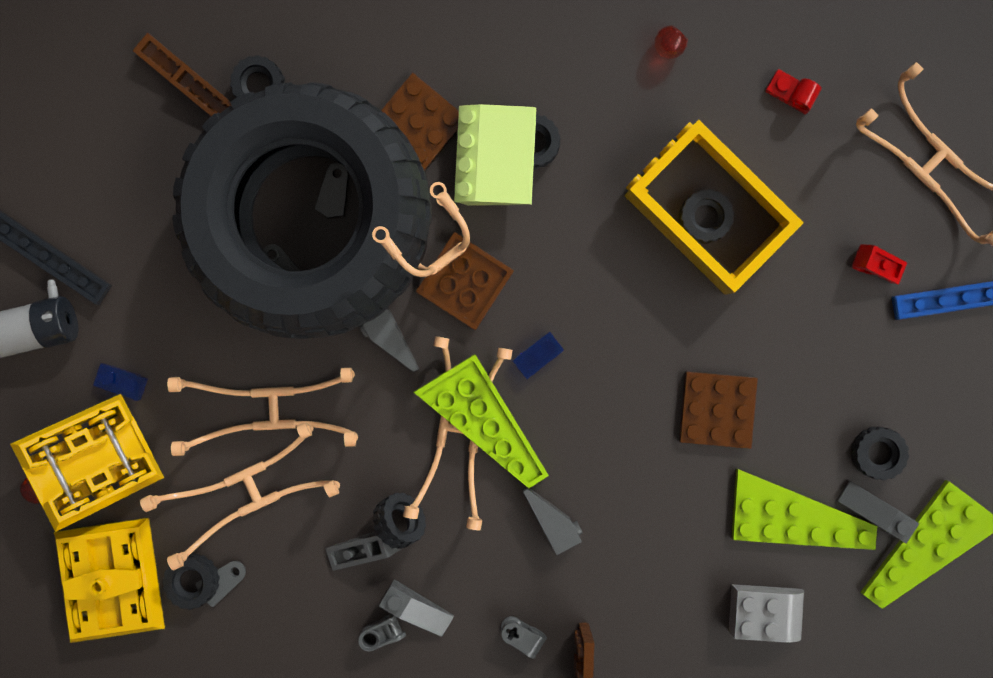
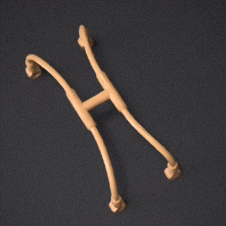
M915 62L899 78V96L914 124L938 152L923 167L919 166L911 157H907L895 146L864 127L865 125H870L878 117V114L872 108L857 119L856 127L864 135L898 156L903 161V164L933 193L936 192L971 239L983 245L990 244L993 246V230L989 234L981 235L980 237L976 235L952 201L940 189V185L929 175L945 158L969 178L993 191V184L969 170L963 164L964 162L934 133L931 134L913 111L905 93L904 83L910 79L913 80L924 69Z
M441 182L433 183L430 187V193L437 200V203L445 208L452 219L457 221L462 230L463 241L428 267L420 263L418 269H415L401 256L402 252H400L389 237L390 233L387 228L379 226L372 232L373 239L381 243L392 259H396L407 272L417 277H427L436 274L465 252L470 243L467 224L459 213V208L447 193L445 185ZM440 185L443 187L444 192L436 196L433 193V189L435 186ZM380 229L386 232V237L383 240H379L376 237V232Z
M435 336L433 346L442 348L445 370L448 371L451 369L448 350L449 339ZM498 347V359L489 374L492 382L503 360H511L513 350ZM443 416L440 418L436 440L437 449L431 469L413 504L405 506L403 517L418 519V506L438 467L442 449L445 447L447 432L463 434ZM470 440L468 452H470L468 486L472 517H468L466 528L481 530L482 519L479 518L477 513L474 487V460L478 446Z
M341 368L340 377L311 386L294 388L293 386L254 388L251 390L225 389L185 381L180 377L168 378L167 386L169 392H180L182 388L191 387L225 395L251 396L252 398L268 397L269 421H254L250 424L228 427L189 442L174 441L171 444L172 456H184L185 451L189 450L190 447L228 433L249 429L254 431L295 429L298 425L305 422L311 424L314 428L344 434L345 447L356 446L358 434L349 429L314 421L279 420L278 396H294V394L323 389L340 382L349 383L352 382L355 373L352 368Z
M307 422L298 425L299 437L283 451L265 462L261 461L225 478L220 483L200 489L161 496L148 495L140 500L142 509L145 512L156 509L161 501L208 493L225 486L230 487L242 480L253 502L238 508V511L218 522L185 552L176 553L167 558L168 565L173 571L183 567L187 557L224 525L239 516L243 517L279 500L284 495L315 487H324L329 498L339 494L340 483L334 480H326L292 486L261 498L252 478L253 475L266 470V467L286 456L307 437L312 436L313 426Z

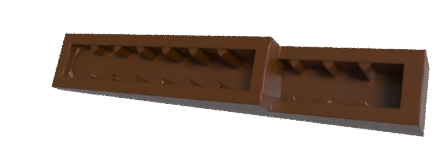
M148 32L133 49V52L210 116L215 113L221 114L231 106V102Z

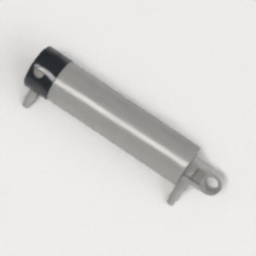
M54 280L47 281L48 299L0 311V358L40 348H50L76 340L79 327L75 310L68 299L64 296H58V289Z

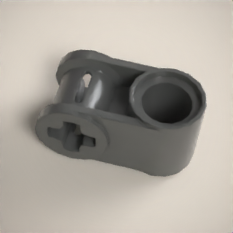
M389 614L363 627L358 640L361 649L370 652L403 639L406 633L402 631L397 620L398 617ZM372 633L375 635L376 640L368 642L365 640L364 635Z
M514 616L505 618L501 623L503 640L524 655L535 659L547 636L537 628L529 626ZM514 627L516 628V632L511 631L510 633H508V629L512 630Z

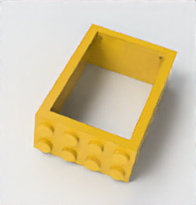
M700 120L694 125L689 122L676 136L678 141L675 142L672 139L659 153L661 158L655 157L642 170L645 175L641 177L638 174L626 187L628 192L625 197L724 295L735 293L804 222ZM692 140L714 158L780 223V226L731 274L647 193L649 190L646 187Z

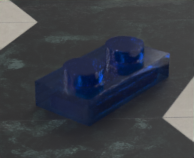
M548 332L516 357L513 362L525 378L528 379L562 353L564 349L551 332Z
M100 363L93 386L140 401L148 378Z

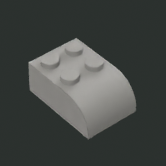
M732 584L729 617L730 634L734 639L800 641L804 590Z

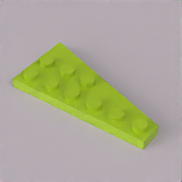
M475 354L414 391L417 396L526 487L531 488L549 476Z
M736 468L732 523L733 540L876 550V525Z
M945 480L915 519L919 525L907 544L902 541L896 544L860 593L883 609L993 534V514L950 481Z

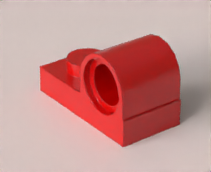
M778 69L765 92L806 115L822 88L810 79L803 78L798 80Z
M860 244L851 267L862 273L876 275L892 284L899 285L907 262L875 245Z

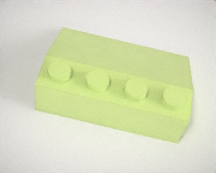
M482 104L459 106L454 202L468 206L532 205L536 127L535 107Z

